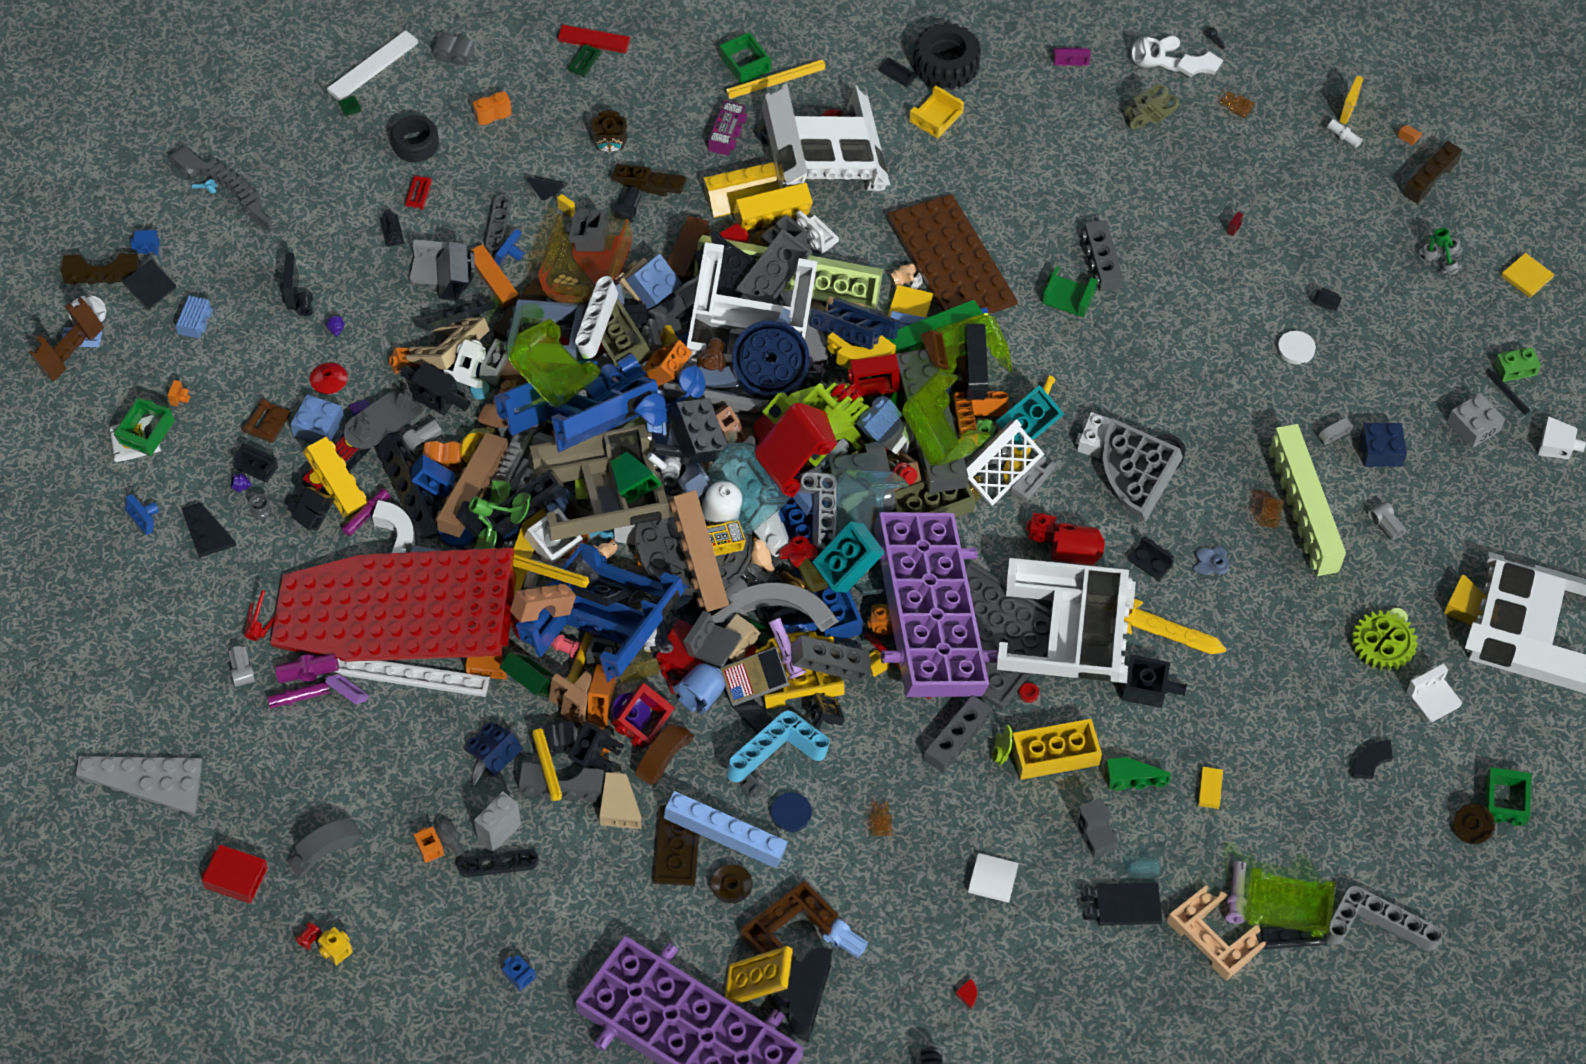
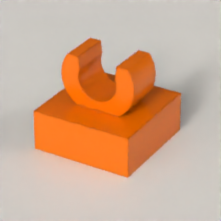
M174 380L167 395L172 406L178 407L180 401L188 403L191 397L188 395L189 390L183 388L181 381Z

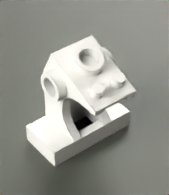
M465 339L463 344L460 343L457 348L458 356L454 369L448 368L443 373L453 376L460 383L474 388H483L484 380L476 378V369L478 363L484 361L487 353L479 341ZM465 357L472 358L469 369L462 367Z

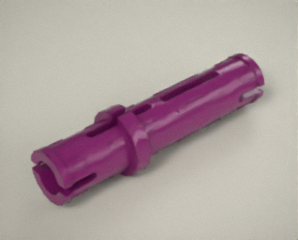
M382 488L372 499L366 501V505L341 528L342 531L351 537L373 515L378 500L386 502L391 497L390 494Z
M322 682L292 691L288 689L284 693L267 696L269 707L272 709L287 704L290 706L294 702L330 694L328 684Z

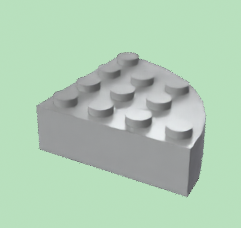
M1112 418L1104 439L1103 462L1105 472L1114 494L1122 505L1133 515L1146 522L1183 458L1181 450L1176 446Z

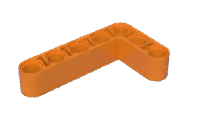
M987 391L985 400H965V392L954 394L953 414L956 419L955 426L961 450L973 451L976 449L977 426L975 416H1003L1008 412V393Z

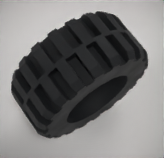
M944 22L941 25L940 23L934 24L933 27L929 26L925 31H922L915 40L913 68L919 78L922 77L921 80L924 83H930L931 87L938 86L941 89L949 88V90L955 89L957 86L961 88L965 83H970L972 78H975L977 75L981 55L980 42L975 38L973 32H969L968 28L964 26L960 27L959 24L954 23L952 25L949 22ZM944 51L952 52L960 58L942 60L935 57L934 54Z

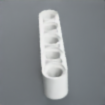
M604 276L597 281L575 339V344L581 356L585 359L596 355L618 297V290L609 276Z

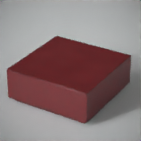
M1239 211L1229 223L1227 234L1231 236L1236 234L1242 225L1243 213Z

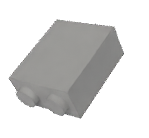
M504 792L474 820L478 842L492 853L521 826L518 803Z

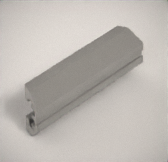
M669 381L663 384L666 405L686 394L677 382ZM705 388L703 395L698 399H693L689 395L686 399L682 400L710 399L714 410H718L723 405H729L739 419L740 425L752 428L754 422L763 414L762 411L769 404L768 399Z

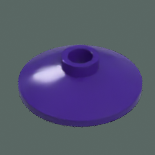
M632 692L624 693L614 701L612 706L613 719H615L627 702ZM638 699L630 710L631 717L626 716L625 718L626 721L641 731L650 721V707Z

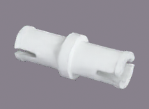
M1335 119L1327 127L1337 134L1340 140H1345L1355 149L1363 140L1351 132L1349 127H1344Z

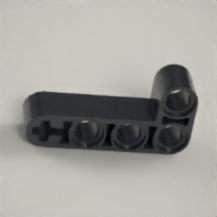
M966 323L965 356L967 379L965 383V400H985L988 390L985 324Z

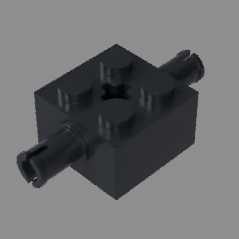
M425 362L418 371L407 365L402 368L400 376L412 381V399L442 415H445L452 405L463 411L469 408L471 402L457 394L456 380L453 376L444 374L435 366L428 365Z
M1131 655L1128 664L1127 683H1121L1124 686L1122 700L1162 708L1165 694L1172 693L1185 696L1187 684L1169 681L1168 675L1171 662ZM1110 677L1105 678V681L1111 680Z

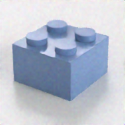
M661 254L650 259L626 279L643 304H646L647 309L658 304L682 284Z
M307 395L291 422L293 436L312 443L326 436L329 441H332L344 420L342 406Z

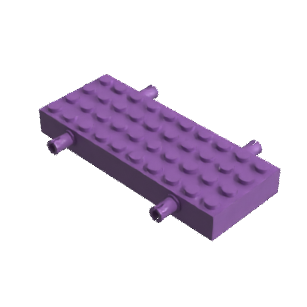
M879 512L873 527L876 541L885 552L879 558L897 648V651L882 650L881 659L884 660H881V662L899 663L906 697L983 696L989 686L985 662H997L998 654L996 653H998V650H982L964 559L976 560L977 548H961L954 513Z
M625 936L576 1001L577 1012L604 1029L593 1043L596 1048L599 1049L601 1047L600 1050L603 1052L613 1038L617 1037L658 1064H798L803 1057V1047L775 1030L785 1017L781 1012L777 1014L778 1010L773 1009L764 1023L669 963L678 952L674 945L671 948V943H667L659 956Z

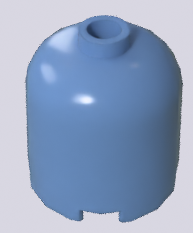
M699 664L675 685L674 692H678L680 695L678 700L684 707L691 712L697 710L699 715H703L723 693L725 681L719 668L708 664Z

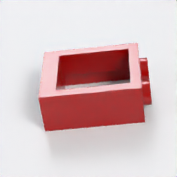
M896 354L850 360L851 368L848 369V383L851 385L857 384L856 390H863L862 397L900 392L899 366ZM887 373H889V376H885V377H878V378L865 379V380H859V379H858V378H860V377H867V376H874V375H880V374H887Z
M642 683L636 687L611 725L615 727L619 734L628 737L634 746L643 749L650 745L675 707L645 683ZM638 699L660 715V718L647 736L625 720Z

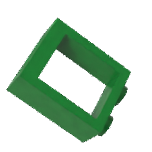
M750 32L719 45V57L740 84H744L771 71V59ZM749 48L757 60L739 68L731 55Z
M137 398L114 432V436L120 445L152 456L175 419L168 407L164 405L158 406L148 399ZM145 413L160 419L148 439L132 434Z
M1490 767L1486 775L1485 807L1492 812L1496 823L1508 822L1514 826L1527 824L1530 818L1532 773ZM1495 784L1523 788L1522 811L1494 807Z

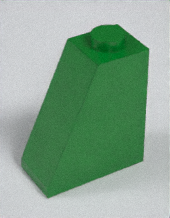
M628 452L610 461L618 491L629 504L662 485L659 478L649 468Z

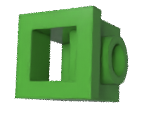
M979 419L976 425V448L980 450L993 438L997 428L988 419L983 421Z

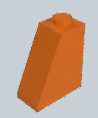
M502 654L501 656L467 657V674L507 680V673L499 668L502 664Z
M602 664L596 665L588 692L587 721L607 727L616 677L607 683Z

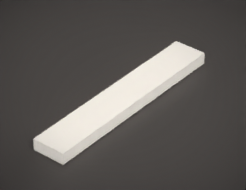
M405 30L327 88L328 93L338 101L343 100L417 45L418 39Z

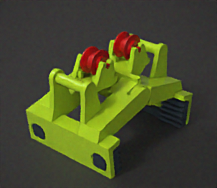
M834 382L826 390L824 385L819 383L817 386L792 393L789 396L784 392L778 393L762 412L776 424L785 411L795 403H803L826 411L836 441L844 438L849 444L847 455H851L855 451L860 452L863 449L857 443L861 435L854 425L860 419V415L868 411L870 407L867 404H863L864 399L861 395L863 390L857 391V384H837ZM857 409H859V411L856 414H854L853 416L850 415L852 413H855ZM813 453L808 460L815 467L820 466L830 453L827 455Z

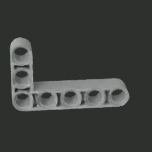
M1352 886L1347 890L1326 931L1328 942L1338 945L1344 941L1354 919L1359 915L1425 950L1436 949L1442 939V931L1437 926L1357 886ZM1350 897H1355L1358 901H1353ZM1369 907H1374L1377 911H1373ZM1341 914H1347L1350 918H1345ZM1388 916L1394 917L1396 921L1390 920ZM1407 926L1415 928L1416 931L1410 930ZM1332 930L1339 931L1340 935L1333 933ZM1427 936L1433 937L1435 941L1428 939Z

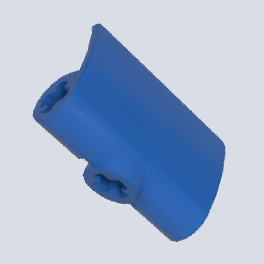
M632 353L618 361L617 367L613 364L603 366L600 372L601 377L597 375L583 384L593 400L603 402L611 397V390L621 391L647 374Z

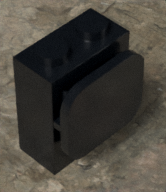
M448 242L437 260L439 299L457 301L473 280L475 273L474 251H467V244Z

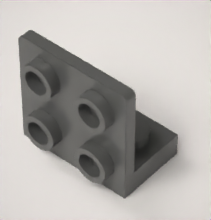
M703 611L683 642L689 656L723 667L742 637L739 633L714 625L711 614Z

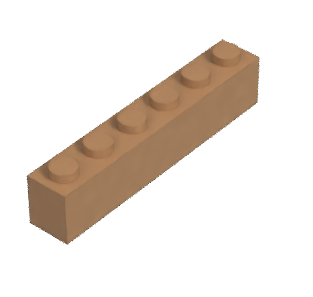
M486 432L483 439L478 441L475 453L470 455L467 467L462 469L459 481L454 483L451 495L446 497L442 511L439 510L436 515L439 531L460 538L465 529L456 518L463 501L470 502L474 497L482 499L508 449L507 439Z
M691 490L671 496V501L668 502L671 513L675 515V529L677 533L680 532L682 540L679 543L681 550L686 553L687 559H685L687 570L691 571L692 574L690 581L693 590L697 591L698 597L696 602L698 608L702 609V612H709L729 606L697 491Z

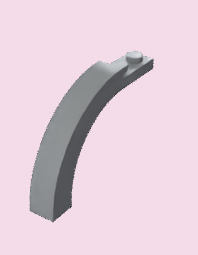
M784 583L758 584L740 590L729 596L732 601L729 606L722 607L719 612L711 615L714 625L724 628L736 614L743 616L757 608L779 605L803 612L815 622L821 632L839 622L826 604L817 596L798 586Z

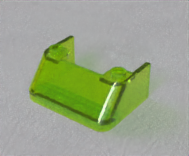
M980 314L933 330L943 333L949 369L943 370L938 368L944 391L946 390L944 376L953 373L956 369L955 358L965 355L966 323L985 324L986 347H989L990 353L997 358L998 363L1009 373L1013 372L1008 344L996 319L991 314Z
M936 372L903 406V415L931 465L942 466L969 456L990 436L988 432L967 430L957 439L943 413L950 403L946 390L958 379L957 375Z

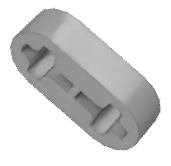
M1347 418L1342 419L1325 428L1319 434V438L1327 445L1351 432L1353 425Z

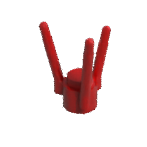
M265 590L261 591L252 621L253 603L249 605L246 626L243 631L244 637L249 640L258 641L259 638H264L266 632L275 621L274 615L264 629L262 624L257 621Z

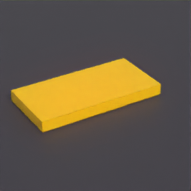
M785 946L729 964L724 998L734 1004H738L787 989L792 948Z

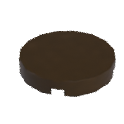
M1473 803L1461 807L1453 821L1456 835L1460 840L1471 845L1487 842L1492 837L1496 825L1495 818L1488 808Z

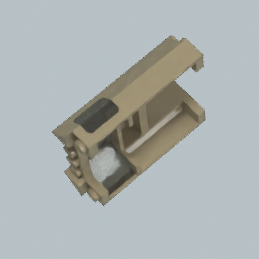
M645 424L606 431L559 453L556 441L529 446L535 479L549 469L559 477L562 483L583 479L593 514L592 516L557 522L555 512L546 513L550 541L675 517L674 513H671L668 502L671 499L670 497L666 498L664 485L659 486L630 504L618 491L610 461L625 452H628L649 468L661 481L660 472H656L658 470L657 466L647 459L648 454L652 452L655 440L654 437H651V432L646 431Z

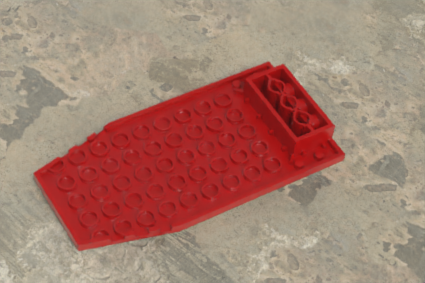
M513 548L361 554L282 575L270 644L275 648L294 652L303 651L309 655L318 654L323 656L335 654V658L344 662L501 656L502 646H508L512 617L510 609L514 599L517 578L513 571L515 551Z

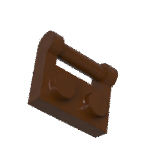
M260 399L257 409L248 423L244 424L242 431L273 443L290 417L291 412L273 405L265 399ZM265 410L269 411L259 428H254Z

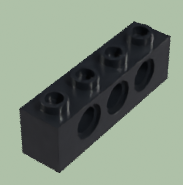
M549 469L498 505L500 507L512 508L513 500L518 494L523 492L529 493L531 495L529 509L525 518L520 523L515 524L511 522L510 512L493 509L491 515L487 516L493 528L502 536H505L566 493V488L554 472Z

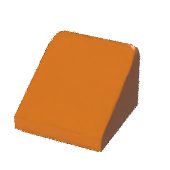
M1406 125L1399 130L1398 138L1413 146L1422 133Z

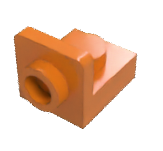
M395 348L389 357V365L392 367L394 374H398L401 367L405 365L408 367H419V364L407 360L406 355H414L410 354L409 348Z

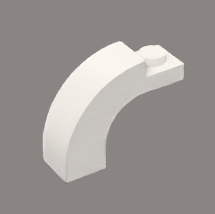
M378 500L372 516L374 526L390 529L397 535L392 553L411 551L413 545H415V536L409 516L400 507Z

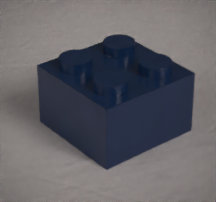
M1364 423L1360 439L1365 467L1403 466L1407 452L1402 423Z

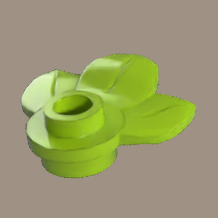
M1006 725L1002 735L996 733L992 761L998 765H1002L1007 761L1012 748V730L1009 725Z

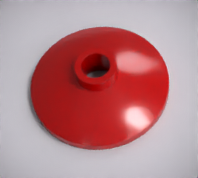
M323 363L311 372L310 384L319 393L333 394L340 391L346 385L348 379L347 372L339 364Z

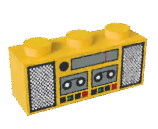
M739 520L734 522L726 521L719 525H707L715 556L744 549L746 540Z

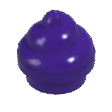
M342 317L328 318L326 328L337 337L344 329L345 322Z
M238 473V475L233 474L231 480L232 490L241 493L243 490L251 487L252 484L246 476Z

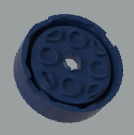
M771 320L760 321L747 327L737 338L732 353V371L740 387L753 397L773 400L781 392L789 396L801 386L806 377L810 358L809 349L803 336L791 325ZM774 354L776 361L774 363L766 362V355Z

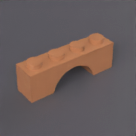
M723 405L715 411L726 442L734 452L748 438L732 408L729 405Z

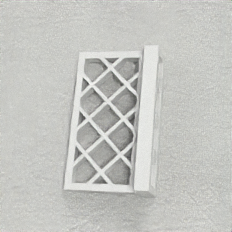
M1017 419L1010 421L966 464L968 481L991 506L1044 455L1040 448L1020 427L1021 423ZM1017 433L1023 438L1022 445H1014V436ZM1003 447H1010V458L1001 457V449ZM1014 447L1022 448V459L1014 458ZM1026 448H1032L1037 455L1033 459H1026ZM989 460H997V471L988 470ZM1001 460L1009 461V471H1001ZM1013 461H1022V470L1020 472H1013ZM977 472L984 473V484L977 483L973 479ZM988 473H997L996 484H988ZM1000 474H1009V483L1007 485H1000ZM987 487H996V496L993 499L987 494Z

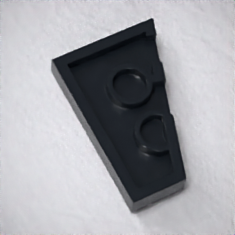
M200 502L181 508L199 558L237 546L232 537Z

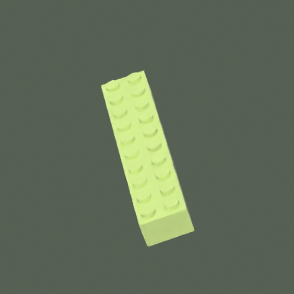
M702 235L698 241L697 250L704 249L705 242L711 243L710 236ZM727 240L757 261L768 248ZM809 256L807 260L817 261L811 299L828 302L829 297H839L847 301L865 304V308L876 309L883 269ZM695 261L694 276L697 277L700 274L697 261ZM796 274L782 292L794 289Z

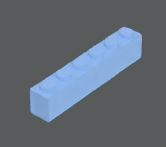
M676 791L673 792L665 808L664 819L774 868L778 867L785 853L787 841Z

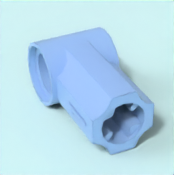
M835 919L830 925L832 928L831 934L828 936L824 933V940L828 943H833L832 946L841 947L858 958L864 952L868 942L850 931L849 926L845 922Z

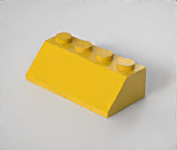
M774 162L704 178V192L714 218L733 214L737 199L780 189Z

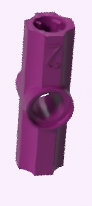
M335 654L318 657L303 655L298 658V661L277 665L275 670L279 683L298 679L312 681L317 678V675L338 671L339 662L335 658Z

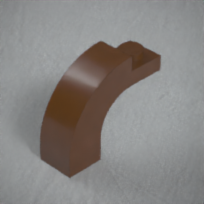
M669 725L648 748L636 770L635 776L649 785L660 781L673 756L681 748L690 744L695 735L683 726Z

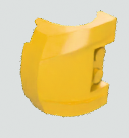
M814 631L787 634L791 644L800 636H809L810 638L834 643L832 636H818ZM775 637L768 640L767 645L759 650L757 649L755 653L756 655L777 647L781 660L783 658ZM783 664L790 685L762 696L766 709L786 706L785 700L814 695L816 692L824 693V695L830 697L845 695L844 681L841 677L805 669L806 673L789 679L788 676L790 674L786 665Z

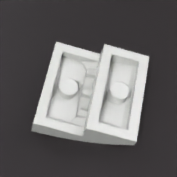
M978 853L968 893L1009 903L1019 863Z

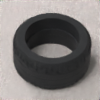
M421 115L403 117L394 124L391 130L392 148L395 154L405 161H425L432 157L438 149L439 137L437 127L433 121ZM414 132L424 133L429 136L419 144H407L402 141L404 136Z

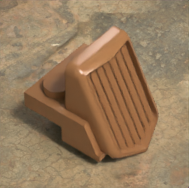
M585 671L575 684H572L566 677H561L557 673L551 680L549 701L561 708L560 716L569 722H577V725L580 726L584 725L586 719L588 692L592 682L589 672Z

